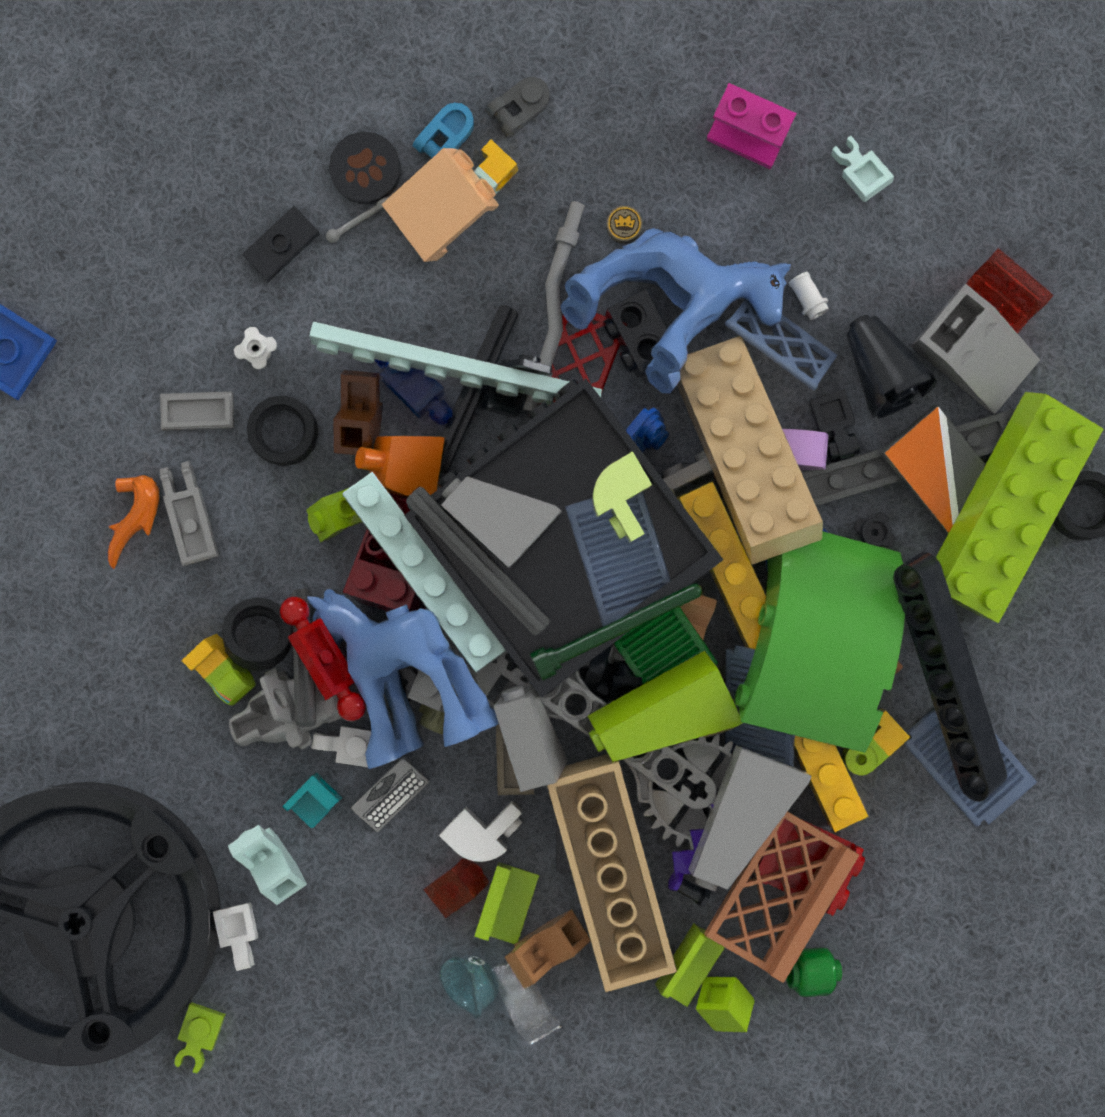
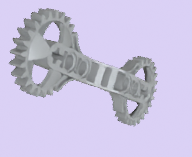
M507 651L497 658V663H490L477 673L473 671L466 661L473 680L486 697L501 675L509 679V682L494 701L487 697L490 707L494 706L500 697H503L502 692L517 686H523L524 690L534 688L529 681L528 683L524 681L526 676L519 668H515L513 671L510 670L512 663L508 660L510 655ZM579 670L556 686L551 693L541 698L549 718L564 720L587 736H589L588 732L594 730L587 716L608 705L586 687L581 679ZM574 694L582 695L587 702L586 710L578 716L572 715L567 709V701ZM718 734L713 737L711 742H707L706 738L702 736L695 741L692 739L647 752L641 758L629 757L622 759L628 764L634 774L637 783L638 802L650 803L651 805L643 813L644 817L655 815L657 819L651 828L656 829L663 825L666 828L662 837L664 840L672 834L677 835V847L683 843L684 839H688L691 850H694L689 830L703 829L705 827L707 818L703 808L709 806L712 809L710 804H714L716 799V788H720L732 754L730 751L733 742L729 741L723 747L719 746L720 735ZM682 747L687 759L675 752V750ZM722 751L726 756L710 777L706 772ZM671 758L677 763L679 769L674 778L664 779L658 774L657 765L662 759ZM686 768L692 772L687 777L688 780L694 784H698L701 780L706 783L704 790L708 794L705 798L698 796L694 800L690 798L691 790L689 787L682 784L681 790H678L673 786L681 780ZM653 782H655L657 785H659L666 791L653 790ZM684 804L689 806V809L676 828H672L669 824Z

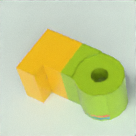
M218 634L205 638L181 660L191 671L196 670L212 687L214 693L228 705H235L256 685L250 672L233 663L227 655L223 640Z
M879 709L883 712V715L866 752L848 748L843 750V763L853 774L863 776L871 773L910 738L884 709Z

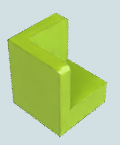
M706 977L701 987L696 1010L714 1031L747 1032L754 1006V998L737 977Z

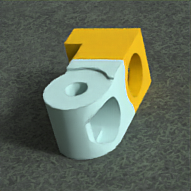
M491 139L481 149L485 160L474 172L479 179L486 180L496 194L518 172V166Z

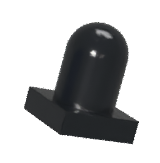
M624 660L618 661L613 666V678L608 692L609 701H615L643 685L642 677H635Z

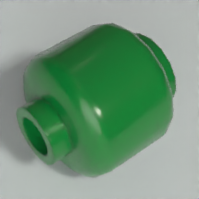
M804 948L786 978L789 988L794 989L801 997L828 996L835 990L837 982H840L842 979V966L840 961L834 959L832 953L827 948Z

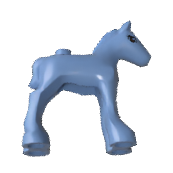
M652 228L646 230L631 244L622 246L623 249H615L603 260L586 266L580 274H575L565 283V289L569 297L561 304V311L566 320L575 328L583 330L587 328L595 317L599 298L611 287L625 281L655 284L663 289L672 303L681 308L683 312L666 329L660 341L652 348L651 355L654 359L647 366L645 372L650 384L661 393L670 394L680 381V370L687 361V345L708 325L718 320L732 302L741 298L747 299L762 323L771 327L780 322L783 310V292L787 284L784 276L790 270L791 264L780 263L770 266L755 261L730 266L717 265L698 251V245L691 237L683 236L681 238L672 232H663Z
M331 589L324 592L323 599L307 596L308 602L316 609L313 615V622L321 618L337 646L339 647L343 640L347 644L348 672L366 703L371 721V736L365 752L368 769L394 761L402 755L425 745L418 732L415 715L402 686L399 674L400 669L413 666L430 676L438 689L445 712L443 726L444 747L472 738L479 734V732L499 724L495 710L490 707L486 695L473 680L464 659L456 655L449 646L448 640L441 631L438 618L432 611L419 608V610L409 612L408 606L404 605L386 612L388 620L377 623L369 619L345 595L337 594ZM384 694H385V696H386V699H387V701H388L389 707H390L391 712H392V716H393V727H392V723H391V720H390V716H389V713H388V710H387V706H386V703H385V700H384V697H383Z

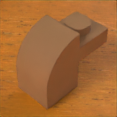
M571 909L520 939L514 944L515 948L505 956V959L525 989L535 984L552 967L573 958L591 939Z

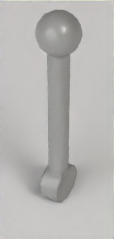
M389 197L381 199L375 206L340 228L328 230L326 233L328 242L336 243L340 235L377 212L384 210L381 204Z

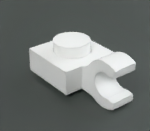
M341 726L340 736L315 733L313 734L311 749L336 751L335 763L368 767L365 752L371 736V730Z
M251 902L213 911L220 948L231 946L236 971L251 968L255 963L248 941L259 938Z

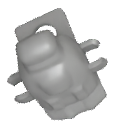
M273 668L260 678L263 690L250 699L244 711L234 714L229 719V729L234 742L240 746H248L259 741L267 743L287 741L288 745L292 748L298 746L300 749H304L312 743L310 730L318 728L323 723H330L341 718L337 712L338 698L334 695L325 701L315 684L316 724L312 727H299L295 721L294 678L290 679L288 673L284 670L278 672L276 668Z

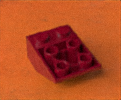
M389 493L404 514L411 511L407 506V498ZM367 529L343 593L358 603L386 612L404 605L408 606L409 612L419 610V608L427 609Z

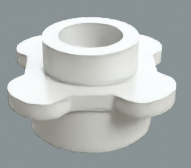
M249 327L244 332L245 338L242 343L235 347L234 353L238 359H246L251 362L255 369H263L267 365L266 360L270 357L271 352L276 350L277 342L273 337L266 338L261 335L256 327ZM258 345L259 350L253 351L252 347Z

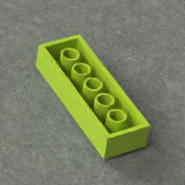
M1024 393L936 556L942 566L953 602L980 617L996 623L1000 622L1104 430L1102 427L1047 394Z

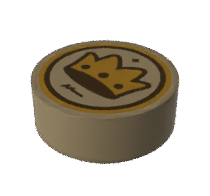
M630 206L616 207L608 215L607 232L618 243L626 244L634 241L642 230L640 213Z

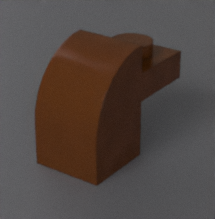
M344 370L340 374L341 409L333 419L334 453L356 455L360 447L374 449L375 439L380 434L383 402H380V373Z

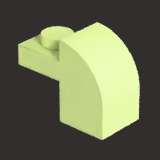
M633 452L620 458L603 470L595 483L592 495L596 516L599 517L611 510L614 517L608 520L619 539L626 536L629 543L645 533L626 501L652 486Z

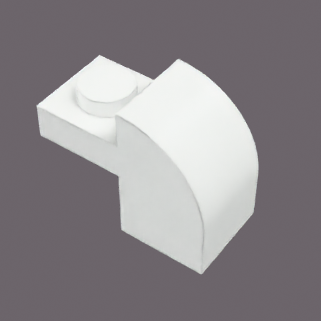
M512 800L486 826L466 806L439 836L457 854L468 860L476 862L490 861L507 851L508 846L499 837L504 834L508 838L522 824L518 817L522 814L523 810Z

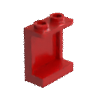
M786 819L783 820L777 831L779 844L798 839L795 824ZM805 821L859 854V857L826 911L827 914L834 916L836 910H842L848 900L850 891L846 888L851 877H857L862 870L865 862V857L862 856L864 849ZM803 830L804 837L812 835L807 831ZM822 840L806 844L810 862L823 859L830 845ZM773 841L770 842L768 847L773 846ZM800 846L781 851L785 869L804 864ZM775 853L761 857L758 862L760 876L779 871ZM817 868L812 869L813 874ZM806 871L787 876L791 894L804 891L808 884ZM781 878L763 882L765 885L769 884L784 891Z

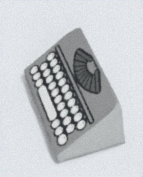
M404 756L351 809L378 832L430 781Z

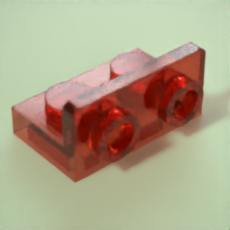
M999 248L991 254L965 283L994 306L1017 334L1054 296Z

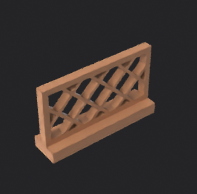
M787 811L735 880L704 932L705 936L784 983L859 857V854ZM786 819L795 824L798 839L779 844L777 831L783 820ZM803 830L807 831L812 835L804 837ZM822 840L830 845L823 859L810 862L806 844ZM773 841V846L768 847L770 842ZM800 846L804 864L785 869L781 851ZM775 853L779 871L760 876L758 862L761 857ZM817 868L813 874L812 869ZM806 871L808 884L804 891L791 894L787 876ZM754 873L755 878L749 879L751 874ZM781 878L785 896L766 901L762 883ZM757 885L760 903L741 908L739 894L742 889ZM798 900L794 906L793 901ZM787 903L789 910L788 918L784 923L772 926L768 908ZM733 904H735V908H736V909L730 911L731 908H732V906H733ZM762 910L766 928L747 933L743 915ZM738 917L741 935L725 938L717 933L724 920ZM779 932L775 938L774 933ZM768 935L771 946L764 958L761 959L752 953L749 940ZM744 942L745 949L736 943Z

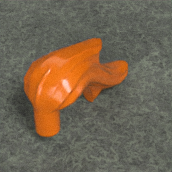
M145 475L116 479L115 487L117 492H134V503L130 512L123 520L109 526L114 531V536L108 550L109 565L113 569L117 565L122 549L137 531L143 529L146 535H150L160 497L157 483Z

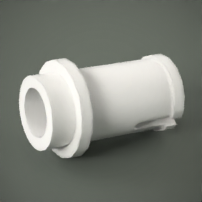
M808 271L801 273L788 283L804 308L802 311L803 316L808 315L809 319L813 320L829 310L827 306L828 299L821 296Z

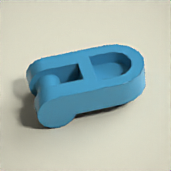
M454 102L447 104L418 135L412 146L421 154L425 152L431 158L443 148L458 150L473 131L474 119L472 112L462 103ZM439 133L447 139L442 147L433 141Z

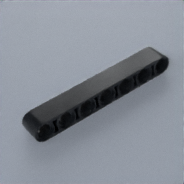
M922 552L900 565L894 571V584L905 613L910 634L960 788L969 799L980 802L989 797L1006 781L1007 771L942 566L934 555Z

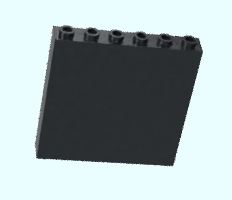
M586 378L580 383L573 379L557 392L560 398L550 406L543 402L527 415L530 421L518 429L514 424L497 437L501 443L488 451L486 447H483L467 460L470 466L460 474L453 470L437 482L441 488L431 495L441 506L446 500L442 496L444 490L456 478L462 482L468 476L555 505L562 511L515 564L509 568L441 506L549 618V625L540 634L533 635L409 505L407 506L411 511L404 515L541 698L626 634L624 633L560 664L562 668L555 671L557 675L542 681L529 654L542 647L545 650L551 647L553 650L558 649L603 627L565 506L592 498L593 489L598 477L610 464L633 452L649 478L652 486L644 490L643 493L671 579L622 617L691 585L723 561V558Z

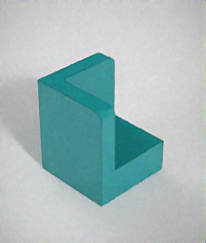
M315 773L282 807L287 812L292 809L310 828H314L343 797L318 773Z

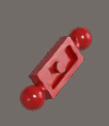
M300 597L287 598L281 604L280 616L286 624L295 626L297 629L296 632L288 636V639L325 701L336 695L338 698L337 712L340 717L346 721L359 720L366 711V703L360 694L351 692L349 686L354 684V681L348 672L346 659L322 619L319 618L312 623L309 622L310 610L307 602Z

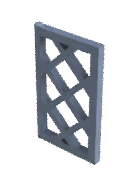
M745 299L732 317L725 321V325L810 389L816 390L818 383L838 355L783 314L780 322L771 326L774 336L763 335L758 324L764 323L760 321L758 315L753 313L751 304ZM736 322H748L752 333ZM780 326L789 331L796 338L784 337V334ZM767 344L779 345L783 356L775 352ZM789 346L800 347L805 358L793 357ZM811 349L820 354L826 360H815ZM798 367L809 368L813 378L806 375Z

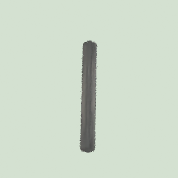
M423 487L417 488L409 495L406 500L407 504L533 635L540 634L549 625V618Z

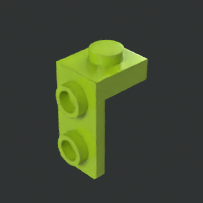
M347 489L322 497L306 509L309 526L317 534L320 543L335 537L346 528L362 523L361 519L343 497L342 493Z

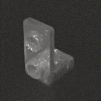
M507 961L491 968L490 974L517 1032L530 1045L562 1027L556 1014L546 1004L536 983L524 989Z

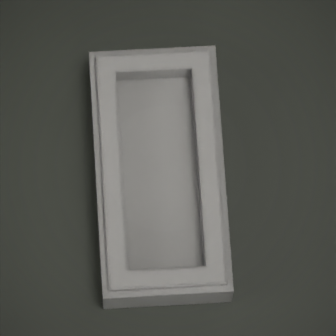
M229 391L160 394L161 430L235 428L234 393Z

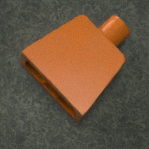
M378 436L375 439L374 449L366 447L358 449L355 465L358 469L368 470L370 473L373 472L388 493L408 498L417 488L423 487L432 495L437 491L445 438L436 436Z

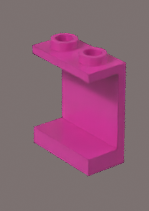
M728 83L713 116L715 121L706 140L771 170L797 113Z

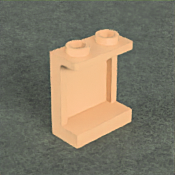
M443 148L381 204L424 262L439 260L448 252L446 247L485 212L494 211L499 206L494 199L496 195L494 189L486 180L478 178L472 170L474 166L472 160L461 149Z

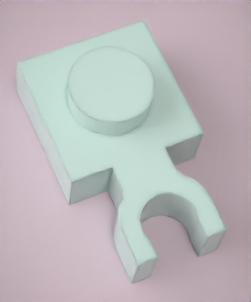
M850 136L847 138L846 145L851 149V152L844 154L835 146L832 149L831 155L839 164L847 166L843 170L842 178L860 199L866 202L893 182L894 175L872 150L862 156L859 152L858 143Z

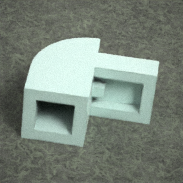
M257 825L253 829L243 832L237 840L228 845L233 858L250 870L260 893L276 905L307 885L299 867L272 829L267 828L264 830Z

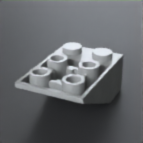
M967 284L951 297L911 345L916 352L993 415L997 413L1040 361L1038 356L996 308Z

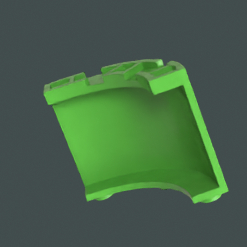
M822 531V540L767 559L765 604L761 607L758 617V624L761 626L748 674L744 684L738 686L735 694V705L739 707L741 722L866 752L883 715V712L877 708L883 689L891 691L901 649L905 613L901 603H899V596L893 579L894 571L903 564L900 552Z

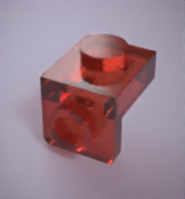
M463 857L423 890L443 916L447 918L474 899L489 884V880L474 861Z

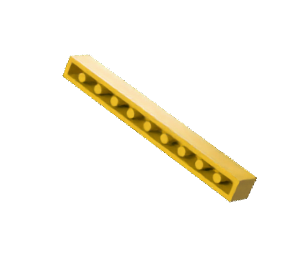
M709 482L677 497V499L723 558V561L712 568L710 572L745 647L756 649L761 626L758 624V617L761 607L765 604L766 595L714 483ZM795 736L794 753L802 770L812 776L809 785L828 825L833 831L837 832L869 817L836 745Z

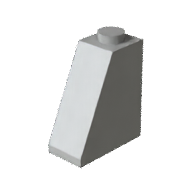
M468 476L462 482L456 478L442 493L446 500L441 506L509 568L515 564L562 512L555 505Z
M523 686L503 691V697H500L493 707L520 792L557 783L568 760L535 688L524 690Z

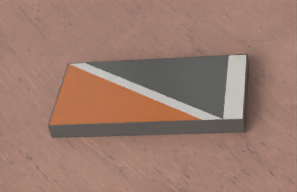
M933 405L881 450L880 454L947 536L985 464L939 405Z

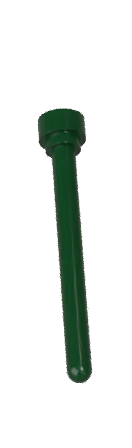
M693 583L558 649L553 650L551 647L545 650L542 647L529 654L542 681L557 675L555 671L562 668L560 664L699 598L702 594V588L700 585Z

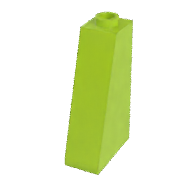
M705 651L587 716L594 730L588 732L598 752L606 749L612 762L743 724L718 668Z

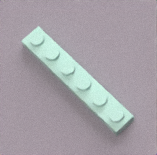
M373 472L342 493L343 497L426 608L437 616L440 627L475 673L506 652Z

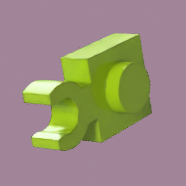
M193 1002L189 1004L177 1038L180 1041L186 1042L187 1045L176 1055L174 1062L176 1067H180L184 1056L189 1055L195 1059L193 1073L197 1074L200 1071L205 1060L202 1049L209 1051L214 1049L226 1014Z

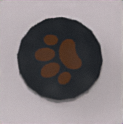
M362 131L348 135L336 145L330 157L329 171L333 185L343 197L359 204L369 205L377 203L393 193L399 181L401 165L396 149L386 138L377 133Z

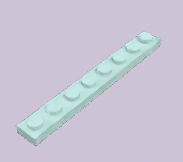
M317 322L312 323L309 335L311 344L317 345L316 349L326 354L337 355L338 351L353 354L352 358L361 362L374 363V359L389 362L388 366L399 371L408 372L410 368L424 370V375L430 378L445 380L446 376L461 379L460 383L468 387L482 388V384L497 387L496 392L515 397L518 393L531 395L533 401L537 403L546 402L547 405H551L554 401L558 400L560 396L557 392L569 383V381ZM593 387L601 397L602 389Z

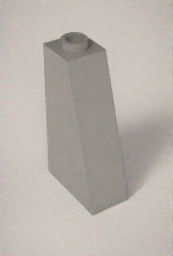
M736 745L714 801V806L711 809L688 869L692 876L696 877L695 883L712 891H716L717 886L729 889L809 784L812 776L805 771Z

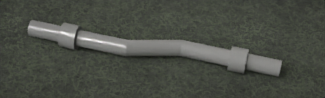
M572 201L564 226L559 227L555 239L558 245L545 282L549 329L539 358L541 359V364L551 367L563 332L559 286L571 248L576 247L580 235L577 229L585 207L583 204ZM527 395L523 410L531 412L540 403L533 401L531 395Z

